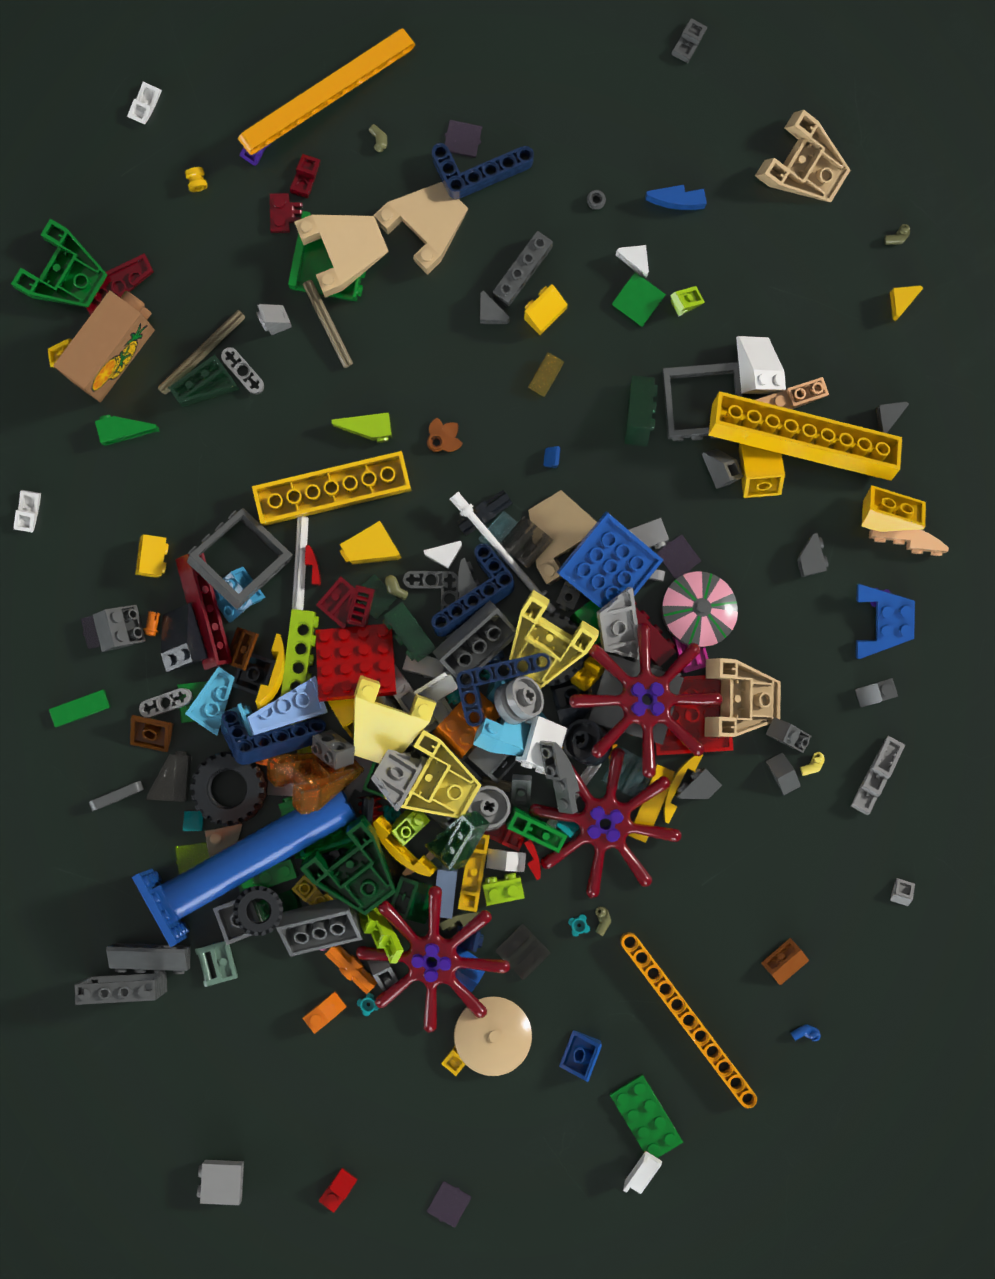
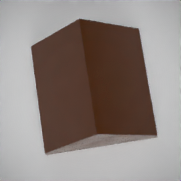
M132 715L130 745L168 752L174 723Z

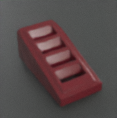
M356 585L346 623L366 627L375 589ZM359 592L369 594V597L359 596ZM357 600L365 601L367 604H359ZM356 607L365 609V612L355 611ZM354 615L363 617V619L358 620L354 619L353 617Z

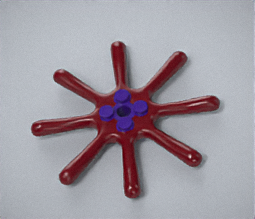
M640 623L637 626L640 673L635 677H630L598 644H593L588 651L589 655L621 682L623 690L619 695L574 694L570 697L569 703L574 708L620 706L624 712L623 718L593 746L591 752L596 758L603 757L631 724H638L643 731L642 773L646 778H652L656 774L653 727L658 723H663L695 756H701L705 751L704 746L672 718L670 709L674 705L718 706L722 703L723 698L718 692L673 694L669 689V683L700 653V646L696 643H690L662 676H655L650 670V626L646 623ZM643 695L650 698L649 705H645L642 702Z
M619 747L614 748L611 752L606 793L601 798H595L591 795L572 765L580 790L577 793L585 803V807L581 812L574 814L561 813L557 808L540 804H532L529 808V813L533 817L574 822L580 827L579 835L565 843L559 853L552 851L541 859V866L544 869H551L585 843L594 846L595 853L586 888V894L590 898H596L599 895L604 855L609 848H616L620 852L641 886L648 887L651 885L652 877L626 844V837L629 834L635 833L671 842H678L682 836L678 829L636 824L630 818V814L635 808L670 787V780L667 777L662 776L628 802L621 803L616 799V790L625 755L624 750ZM606 818L611 823L608 827H602L600 821Z
M439 886L429 888V931L425 936L415 934L388 901L378 905V911L408 940L410 948L404 951L398 962H403L409 967V972L375 998V1005L378 1008H385L413 982H423L426 986L423 1027L429 1033L434 1032L437 1028V986L442 983L449 985L477 1018H483L487 1015V1008L456 978V970L467 968L495 973H507L510 970V964L507 960L464 958L459 956L456 951L459 944L491 921L492 916L489 911L482 910L449 939L443 938L439 934L442 889ZM360 946L356 950V956L361 960L389 961L384 949ZM429 957H434L437 961L433 962Z

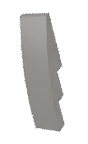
M887 736L870 766L851 807L866 815L870 814L877 797L881 795L887 780L891 777L905 747L903 743Z

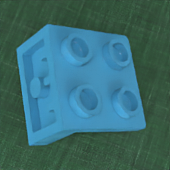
M244 567L231 571L223 578L238 594L253 581ZM214 589L218 608L229 623L234 621L251 605L265 598L259 589L236 610Z

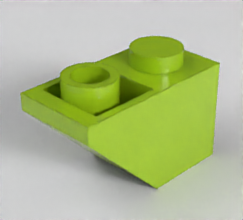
M406 809L395 820L391 833L401 846H404L430 820L424 812Z

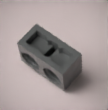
M333 730L313 736L312 753L334 770L354 763L355 746Z

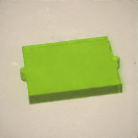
M207 842L175 847L177 856L175 863L178 864L179 874L209 858Z

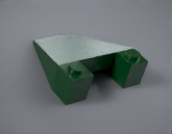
M362 814L349 824L346 830V834L355 845L330 864L318 850H315L302 860L300 869L313 884L360 913L367 915L392 896L396 890L376 830Z

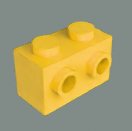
M144 534L140 537L135 575L159 578L162 576V573H165L166 562L163 561L164 555H167L168 552L166 538Z

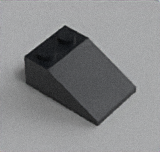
M191 603L163 614L161 656L166 672L183 669L208 658Z

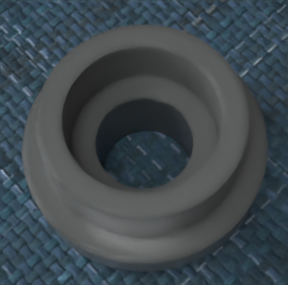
M594 190L588 194L587 204L590 208L601 209L605 205L606 197L603 192ZM598 198L600 202L594 203L593 199Z

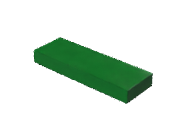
M101 690L51 708L49 712L54 726L59 727L111 707L105 690Z

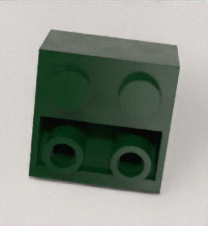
M401 875L391 905L403 919L425 924L429 915V888L433 885Z

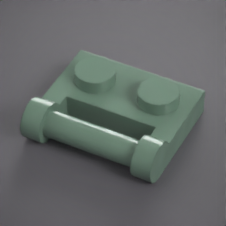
M222 941L195 949L205 979L203 981L204 987L238 978L230 944L226 945V942ZM209 951L217 975L215 978H212L206 952Z

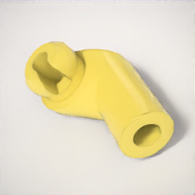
M821 752L814 753L809 765L800 767L802 776L821 770L825 760Z

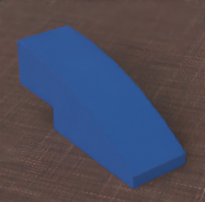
M684 185L646 191L645 195L646 201L677 210L705 209L707 204L704 189L685 192Z

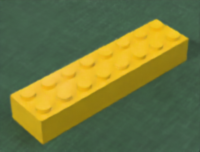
M402 451L252 486L262 526L412 491Z

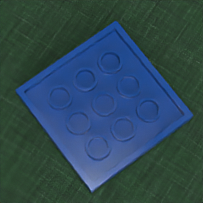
M605 512L558 569L557 573L599 608H602L627 587L633 588L635 596L663 562V559L608 512Z

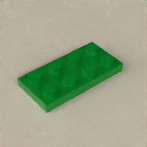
M643 1074L610 1093L612 1100L644 1152L647 1151L656 1158H659L683 1143V1140Z

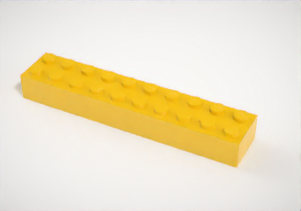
M720 391L712 403L709 436L890 481L900 470L902 437Z

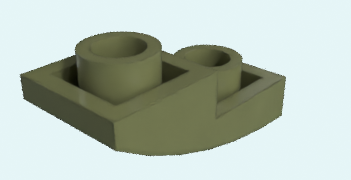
M479 912L459 913L453 915L452 919H444L439 925L442 930L447 928L450 931L458 925L457 921L460 920L464 927Z

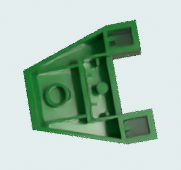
M50 219L42 231L41 237L57 247L55 253L39 278L20 268L11 285L30 298L88 308L108 275L67 228Z

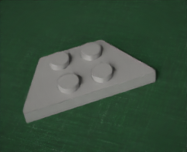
M627 587L597 611L601 648L610 653L639 660L638 622L634 592L632 587Z
M388 749L371 779L394 809L399 811L427 758L423 756L420 759L412 758L409 753H399Z

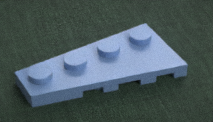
M316 676L248 716L247 720L252 735L255 736L326 714L327 709L324 701L319 702Z

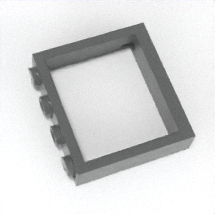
M739 362L663 368L662 382L668 439L681 442L684 441V438L702 440L704 436H709V427L674 430L670 379L733 374L735 395L743 397L741 394ZM710 436L711 439H718L717 437Z
M244 508L238 512L235 510L228 517L229 520L225 524L222 522L216 527L214 534H208L202 540V544L199 547L194 546L189 551V558L187 560V563L236 610L286 566L293 555ZM241 521L278 558L238 594L199 556L237 522Z
M167 972L89 976L75 984V1005L156 1000L167 992Z

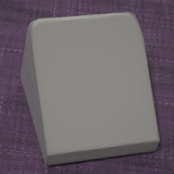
M896 878L890 901L909 906L913 900L915 884Z

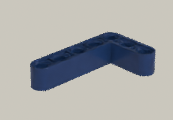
M438 143L432 148L433 163L448 195L453 199H460L531 168L534 158L533 150L528 146H522L460 173L445 144ZM438 153L445 154L443 157L436 156ZM522 156H528L529 159H528V160H523V159H521V157H522ZM510 163L512 166L505 167L504 164ZM446 169L452 170L451 173H445L444 171ZM491 170L495 173L493 175H488L486 172ZM476 178L478 181L470 182L469 179ZM455 185H458V186L461 187V188L458 189V190L452 189V187L455 186Z
M488 544L477 545L474 554L477 564L489 580L432 617L431 623L437 636L445 637L463 625L489 600L496 604L514 591L515 584L512 574ZM504 581H508V582H509L508 584H505V585L501 584V583H503ZM487 592H493L491 595H485ZM472 602H477L474 606L470 605ZM455 613H461L459 616H453ZM440 623H445L444 626L438 627Z
M538 653L461 671L457 675L456 681L466 723L475 727L480 725L485 719L478 685L549 669L552 664L551 656L547 653ZM540 656H544L548 660L545 667H540L537 663ZM522 660L528 663V669L525 672L521 671L518 667L519 662ZM502 665H506L509 668L507 676H503L499 672ZM483 669L490 672L488 680L481 678L480 673ZM464 674H469L471 677V682L468 685L462 682ZM468 693L475 695V702L473 704L468 703L466 700ZM472 712L479 714L480 720L478 723L471 720L470 715Z
M226 711L221 717V732L236 762L241 765H247L312 746L313 736L326 730L324 720L315 718L249 737L237 712Z

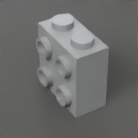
M204 1160L202 1165H199L198 1170L201 1185H198L197 1197H200V1204L240 1205L242 1201L244 1161Z

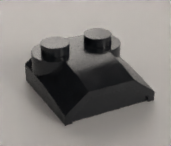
M252 653L246 671L237 668L232 687L258 695L261 684L269 685L276 661Z

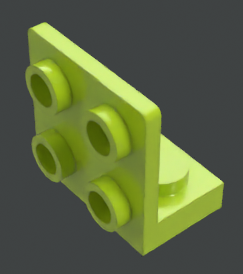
M515 872L505 874V878L497 879V876L485 878L486 882L482 883L487 906L524 899L520 875L516 876Z

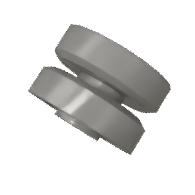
M519 676L497 687L494 694V703L498 714L505 722L513 725L539 715L544 706L543 694L539 685L528 676Z
M495 786L481 787L467 810L470 822L481 831L490 832L498 830L509 817L511 806L509 798L503 790ZM490 806L492 808V812H490L489 810L485 811V807Z

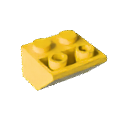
M553 284L549 287L545 286L538 293L539 297L535 301L532 299L525 306L524 320L539 335L567 309L568 304Z

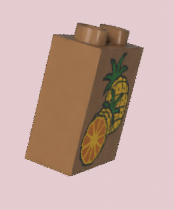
M109 290L53 366L71 382L101 403L155 331L147 321L152 313L144 307L145 304L127 290L121 297H118Z

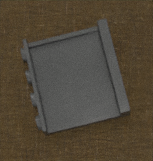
M616 653L614 656L609 655L630 677H635L640 673L639 660L633 658V661L625 659L626 656ZM652 664L650 667L652 674L659 677L665 673L660 666ZM605 669L597 695H619L623 690L621 682ZM681 673L669 683V689L673 694H679L682 682L684 681V678L680 677ZM643 695L642 702L645 705H649L650 698ZM675 705L672 706L671 709H670V714H671V716H672V713H673V710H674ZM620 706L593 707L589 720L612 729L623 718L624 712ZM658 723L653 727V741L655 743L663 745L668 729L666 725ZM631 724L624 731V733L643 739V731L638 724Z

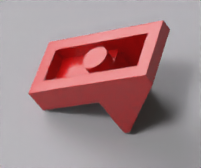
M341 1168L318 1201L334 1213L341 1202L346 1199L358 1179Z

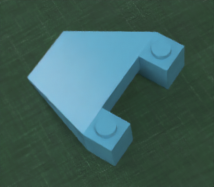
M512 679L491 682L486 698L495 704L494 694L497 687ZM542 712L539 715H537L547 719ZM485 718L476 731L473 745L492 753L522 757L531 725L526 724L525 721L513 725L505 722L502 718L499 724Z

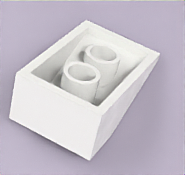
M736 337L741 394H774L786 390L784 369L768 337Z

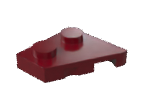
M340 576L316 606L345 629L355 588Z

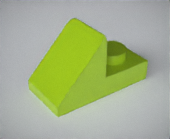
M696 286L676 291L670 295L672 298L671 303L679 316L705 303Z

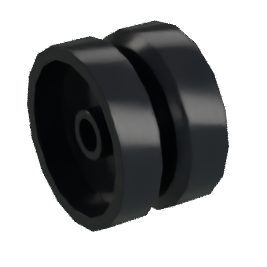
M579 719L573 722L567 728L563 742L565 753L569 758L587 766L602 764L609 757L612 747L601 758L594 757L591 751L593 746L608 733V730L587 719Z

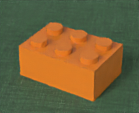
M480 692L485 718L496 722L500 715L495 705ZM473 693L466 695L467 702L470 704L475 702V695ZM460 702L437 726L433 734L441 739L461 759L472 748L476 731L480 725L472 727L466 723L462 703ZM477 712L471 713V720L478 723L480 720L479 714Z

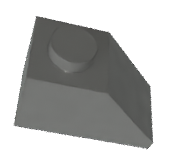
M367 960L372 975L383 992L400 980L389 961Z

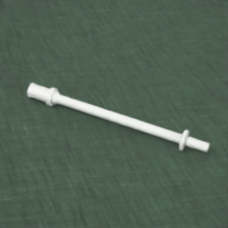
M459 491L449 500L459 509V514L470 519L531 592L535 590L544 596L547 591L541 592L474 514L473 505H469ZM550 602L546 608L549 613L556 610Z

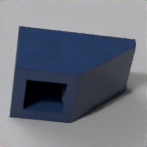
M458 924L457 932L463 928V925ZM481 929L458 946L477 952V947H482L484 935L481 934Z

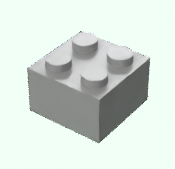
M236 899L213 908L226 945L252 936L241 930L235 921L233 908ZM252 900L246 909L247 916L253 922H263L256 901Z

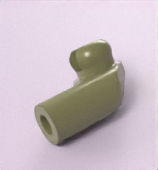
M373 124L368 131L376 138L374 149L377 152H383L387 147V135Z
M902 224L895 235H885V245L903 244L910 235L909 225Z
M387 576L385 584L388 592L405 600L408 596V591L400 588L395 576Z
M598 907L595 910V914L600 923L595 932L603 936L611 923V917L605 907Z

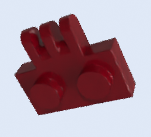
M289 193L270 194L271 233H290V223L301 219V217L295 216H301L302 210H295V208H302L303 204L300 202L290 203Z

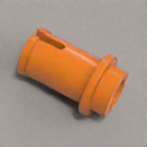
M148 611L146 628H143L145 635L156 636V633H159L157 628L160 613L156 614V612Z

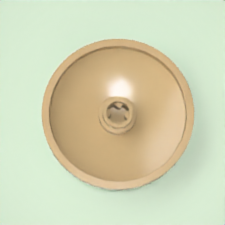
M484 997L478 1000L487 1008V1015L485 1017L477 1018L468 1007L460 1014L454 1029L455 1047L461 1060L473 1071L487 1076L504 1075L516 1069L526 1058L532 1041L531 1026L523 1010L512 1001L501 997Z

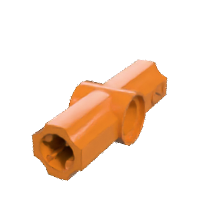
M341 945L333 946L325 953L339 967V971L366 994L377 984L375 978L364 968L365 966L354 955L351 956Z

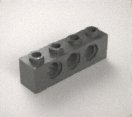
M537 231L494 289L493 297L506 307H509L552 249L553 241Z

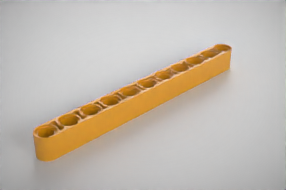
M404 29L398 30L242 132L238 140L249 155L257 153L409 53L415 47L414 41Z
M631 932L624 933L620 939L624 950L740 1104L745 1108L754 1107L757 1103L756 1094L637 936ZM627 937L635 939L634 944L630 947L624 944ZM640 952L646 954V959L643 962L636 960V956ZM651 968L658 970V974L654 978L648 976V971ZM665 983L669 984V991L661 993L660 986ZM675 999L681 1000V1006L677 1009L671 1006L672 1001ZM686 1015L693 1016V1021L690 1024L683 1023ZM704 1031V1038L697 1040L695 1038L696 1032ZM711 1046L717 1049L714 1055L707 1054V1049ZM722 1062L728 1063V1068L725 1071L719 1070V1065ZM733 1078L740 1079V1083L736 1087L731 1086ZM745 1094H752L749 1102H743L742 1098Z

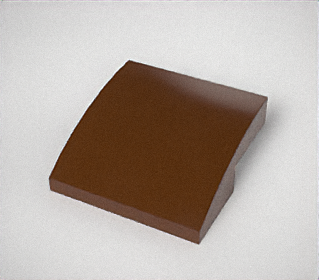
M237 627L229 648L232 663L229 665L246 671L259 634Z

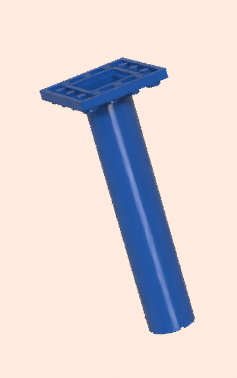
M337 785L163 884L160 883L162 881L161 876L157 871L154 872L153 869L138 873L132 879L169 946L172 947L189 937L188 932H190V929L185 921H181V918L357 819V815L351 803H348V798L340 785Z

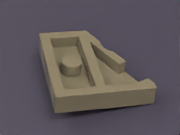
M242 824L205 831L209 857L238 842Z

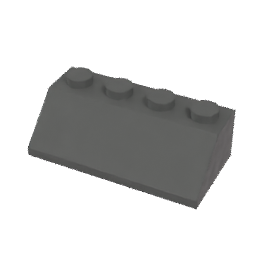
M489 600L432 652L445 668L457 678L461 671L485 666L514 640L516 628ZM464 674L462 676L464 684L471 678L470 675Z
M339 899L285 911L282 914L283 917L280 924L276 927L290 957L363 940L359 912Z
M113 943L106 947L109 968H115V972H127V969H134L136 973H145L146 970H154V973H165V970H173V974H185V971L190 969L191 945H174L170 947L163 944Z

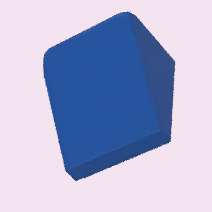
M559 446L545 449L544 467L557 468L559 466Z

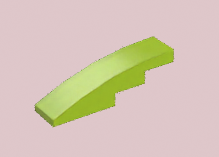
M378 907L374 908L367 915L359 912L364 934L372 935L377 949L384 948L390 964L397 963L404 950L388 920L378 911Z

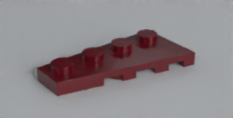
M145 253L106 271L108 276L87 308L90 316L109 290L118 297H121L126 290L128 292L132 291L154 272Z

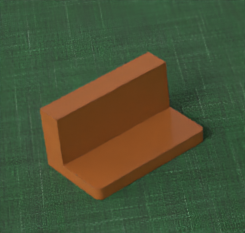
M789 938L761 964L777 983L782 985L803 967L809 959L796 943Z

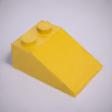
M871 485L863 501L862 527L879 532L924 529L926 502Z

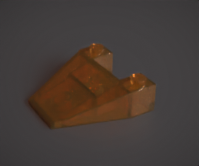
M313 753L284 754L267 759V779L275 787H284L287 784L293 783L292 805L300 814H310L320 810L364 772V768L355 759L353 764L334 770Z

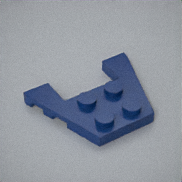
M857 584V602H876V639L856 640L857 659L914 639V600Z

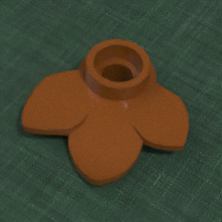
M439 418L434 419L430 423V436L427 439V446L431 451L440 452L444 450L454 452L462 446L463 443L455 438L458 433V423L450 422L443 425ZM436 439L440 441L438 446L433 445V441Z

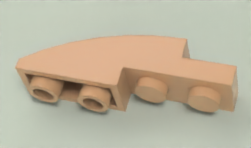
M821 377L756 399V401L795 409L824 398L829 393L825 381Z
M920 529L885 532L869 531V538L874 539V542L885 543L886 540H892L893 544L904 545L907 542L906 550H912L911 553L923 554V551L931 552L930 555L942 556V553H946L949 550V547L942 541Z

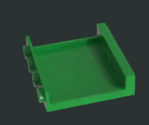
M302 211L301 219L310 216L311 213ZM298 233L288 286L292 290L306 292L303 283L312 280L319 295H324L316 274L333 268L322 238L303 245ZM366 271L343 291L329 297L357 302L358 296L361 297L363 285H360L361 278H365Z

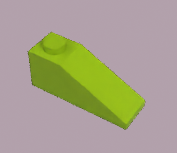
M389 413L332 420L333 427L373 441L377 440V443L388 442V439L392 438Z

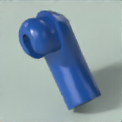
M807 1024L790 1032L795 1041L803 1036L812 1039V1041H818L821 1037L817 1028Z

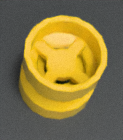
M193 167L185 171L186 178L189 180L188 187L190 192H199L208 187L206 180L203 178L205 173L202 167Z

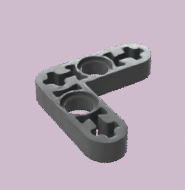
M409 571L403 577L405 586L410 589H441V610L449 606L444 601L447 594H453L455 601L459 599L458 576L454 572ZM423 574V586H419L420 581H415L413 585L406 581L407 578H410V575L420 579L419 575ZM428 575L436 577L434 585L426 584L425 579ZM448 575H452V578L456 579L455 582H452V589L456 588V592L451 590L444 592V588L448 589V582L444 581L448 578Z

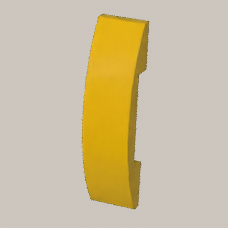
M276 634L271 649L273 659L276 662L269 685H260L255 701L258 710L273 700L283 681L286 655L280 634Z
M703 754L690 757L673 776L663 805L664 822L669 824L677 808L671 801L687 769L695 772Z
M657 764L656 774L651 778L650 784L662 776L667 777L671 784L675 772ZM668 789L643 803L633 822L654 826ZM635 833L628 835L645 843L649 837Z
M382 815L373 822L381 843L402 865L428 877L438 869L426 856L423 855L418 860L405 846H401L398 840L391 834L393 825Z
M473 832L470 834L458 909L477 912L490 835Z

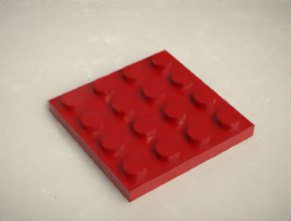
M392 623L366 625V627L353 626L346 627L345 629L315 630L319 702L354 699L360 675L380 682L377 697L397 695Z
M706 675L683 676L684 681L679 691V694L710 692L721 694V680L706 679ZM675 705L672 718L704 746V752L733 750V737H705V717H720V705ZM669 728L667 729L663 745L655 743L656 755L692 753Z

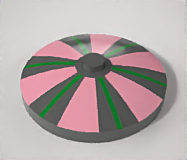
M696 571L686 573L670 584L662 599L661 614L665 627L677 641L687 646L690 643H696L700 648H706L718 644L731 633L737 620L738 606L733 591L725 581L711 573Z

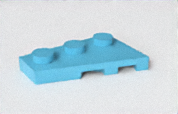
M218 666L185 715L218 736L221 717L225 712L235 677Z

